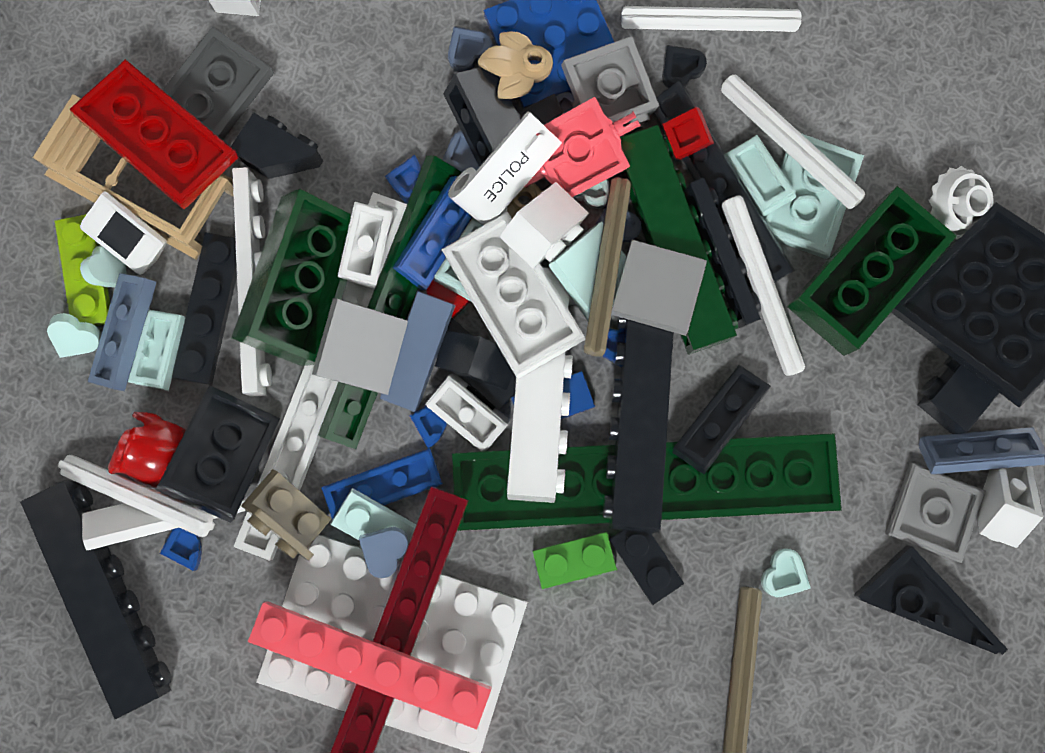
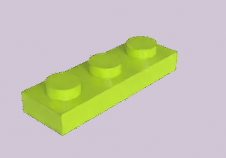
M87 214L55 220L69 314L76 317L79 322H87L95 326L104 325L110 307L108 287L89 284L83 278L80 271L82 261L92 256L93 249L100 245L80 228L82 220Z

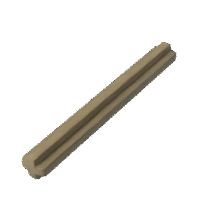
M619 177L613 178L610 185L584 345V353L596 357L603 356L606 351L631 190V182L628 179H621Z
M744 586L739 590L723 753H746L762 602V591L754 587Z

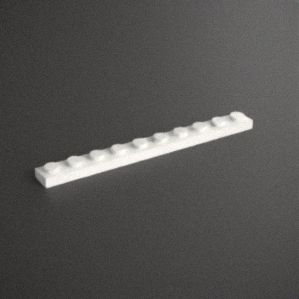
M373 192L368 205L393 211L379 271L380 276L407 204ZM347 281L342 300L367 308L374 289ZM314 365L304 366L258 485L274 469L299 491L302 487L321 438L317 435L338 384V381L312 375ZM247 512L234 547L269 561L273 560L278 549L275 543L279 538L271 531L264 536L247 522L251 517V514Z

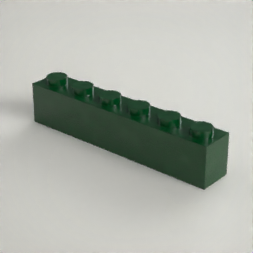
M658 125L621 137L622 150L630 167L620 173L623 179H628L631 182L630 200L636 216L641 221V229L646 243L707 260L688 333L686 336L681 335L687 354L690 355L732 340L737 336L735 331L738 329L737 318L732 308H727L722 297L725 294L722 278L719 273H713L709 262L712 259L711 249L705 238L701 239L696 227L699 224L697 211L692 203L688 204L683 193L686 189L685 180L682 172L679 169H674L670 158L673 157V150L666 135L662 136Z

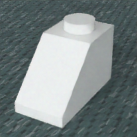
M1033 467L990 469L983 488L986 492L977 516L979 534L993 541L1002 542L1017 548L1043 519Z

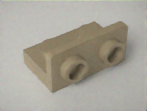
M274 469L271 470L241 505L242 508L251 514L247 522L264 536L270 531L279 538L275 545L292 559L299 554L310 561L314 554L307 548L331 520L329 516Z

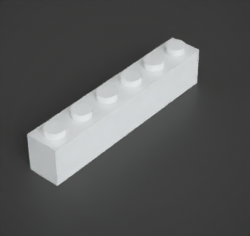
M543 268L567 309L569 305L576 306L551 268ZM565 352L521 378H516L507 498L509 500L554 503L556 493L564 492L565 469H557L558 454H566L568 431L560 430L561 416L569 415L570 393L563 392V379H571L573 358L572 355H565Z

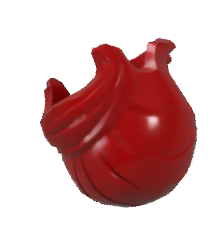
M133 412L132 416L141 421L144 426L124 431L108 465V472L110 474L123 473L139 484L156 489L186 430L175 423L163 420V418L156 414Z

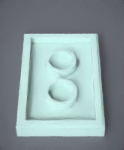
M802 134L851 180L856 181L864 155ZM785 152L780 170L796 192V198L763 218L778 242L828 259L834 246L846 206Z

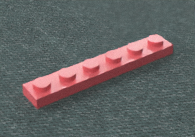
M268 601L262 604L248 642L476 730L492 689L491 686Z

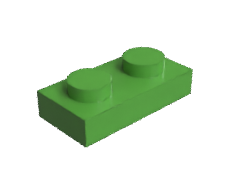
M607 532L533 550L542 589L617 570Z

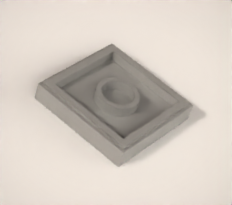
M632 240L611 315L686 336L707 260Z
M333 299L312 375L388 395L408 321L340 299Z
M909 463L885 534L955 562L962 563L986 491L944 474H930L928 468L915 463Z

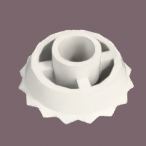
M962 166L957 169L949 168L947 173L939 175L938 183L932 186L933 195L929 200L932 206L930 214L957 235L956 240L967 232L994 203L993 192L989 183L982 176L975 174L973 170H967Z

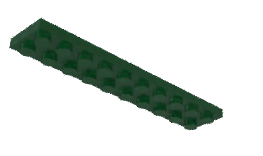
M835 433L731 439L704 475L672 453L674 446L678 442H666L661 520L842 511ZM615 445L567 447L566 454H558L557 469H565L564 492L556 493L554 503L509 500L507 498L511 450L452 453L454 495L469 500L458 531L609 523L610 519L603 518V503L605 494H612L613 479H606V465L608 455H615Z

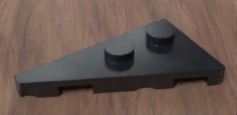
M906 545L854 594L856 599L991 653L1003 655L1008 650L913 546Z

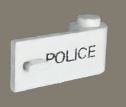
M528 111L478 170L470 167L456 178L449 189L448 196L481 225H485L506 213L510 202L562 142Z

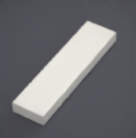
M246 493V495H245V497H244V499H243L241 505H242V504L245 502V500L248 498V497H247V493ZM125 503L82 513V539L86 551L179 528ZM240 506V508H239V510H238L237 513L243 512V511H246V510Z

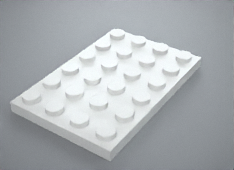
M319 534L307 548L314 554L310 561L299 555L282 607L373 641L403 561H398L396 571L391 576L377 578L369 572L361 547ZM441 574L411 656L491 686L492 689L480 723L476 730L401 700L394 699L385 725L463 751L481 753L528 601ZM268 649L256 682L344 712L347 710L356 686L354 682Z

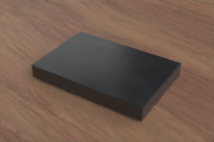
M209 385L156 490L231 523L236 517L280 418Z

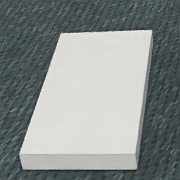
M507 211L441 250L516 378L519 379L585 340V336L540 263L533 269L499 237L512 220Z

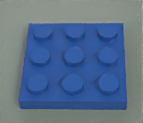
M509 0L484 10V17L497 46H500V33L513 31L527 36L533 45L547 49L552 55L553 68L550 75L543 81L534 83L528 94L518 97L523 109L553 94L557 96L564 92L572 93L561 66L563 61L614 43L597 0ZM531 60V61H529L531 64H538V63H540V62L537 61V60Z

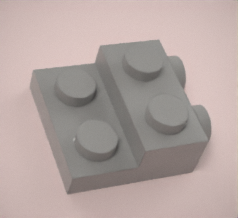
M632 36L566 59L561 64L574 97L573 109L596 97L604 114L613 123L634 111L637 118L627 122L628 125L638 120L642 126L651 120L649 115L659 107Z

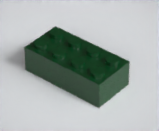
M896 186L875 205L789 303L787 308L843 356L857 351L957 235L901 188Z
M302 189L295 190L281 197L231 339L300 366L315 364L332 300H342L348 281L339 278L338 272L352 214Z

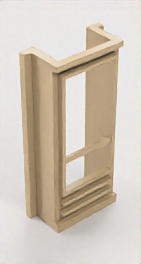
M73 94L33 156L35 160L48 168L44 175L94 203L104 191L108 192L167 240V244L197 260L201 253L202 245L195 241V238L223 192L234 197L233 179L222 173L202 192L180 229L110 190L112 186L117 185V178L127 164L123 157L112 174L106 177L104 186L80 174L101 139L74 117L69 110L81 99Z

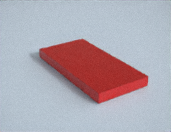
M126 59L69 109L74 117L184 210L238 159L235 150Z

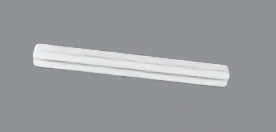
M625 6L621 12V25L624 29L795 32L801 25V11L798 9Z
M732 74L721 85L722 93L848 209H852L863 200L865 196L864 190L742 79Z
M732 197L722 202V208L740 257L745 263L752 289L759 298L761 313L784 374L786 376L798 374L805 369V364L743 197Z
M67 455L63 461L60 460L58 463L62 476L197 536L205 537L210 530L214 529L215 523L211 514L119 474H110L107 469L77 456Z

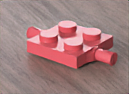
M593 97L546 123L544 126L562 144L524 187L527 188L545 177L551 184L557 182L571 197H574L629 168L630 164L622 150L621 136L641 126L639 121L636 120L624 127V124L637 118L634 111L613 123L604 114L597 98Z

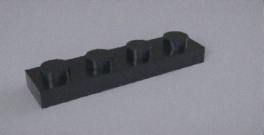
M705 178L694 181L688 185L683 193L687 203H692L697 211L699 219L697 228L701 238H705L710 246L712 253L711 263L715 273H719L725 287L724 295L729 307L732 308L736 315L738 328L761 320L759 315L761 304L756 293L748 288L745 277H747L745 263L740 256L736 257L731 242H733L731 229L726 221L722 222L718 213L719 200L716 191L712 186L708 187Z
M205 232L172 378L211 386L213 384L237 279L236 241L234 237Z

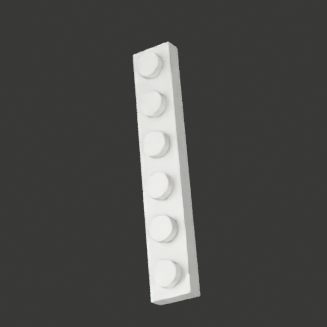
M248 167L232 168L239 315L262 253L260 252L259 238L265 237L264 219L261 215L258 216V202H263L264 197L261 180L257 179ZM240 342L242 393L251 397L267 396L266 386H271L272 371L270 364L265 363V352Z

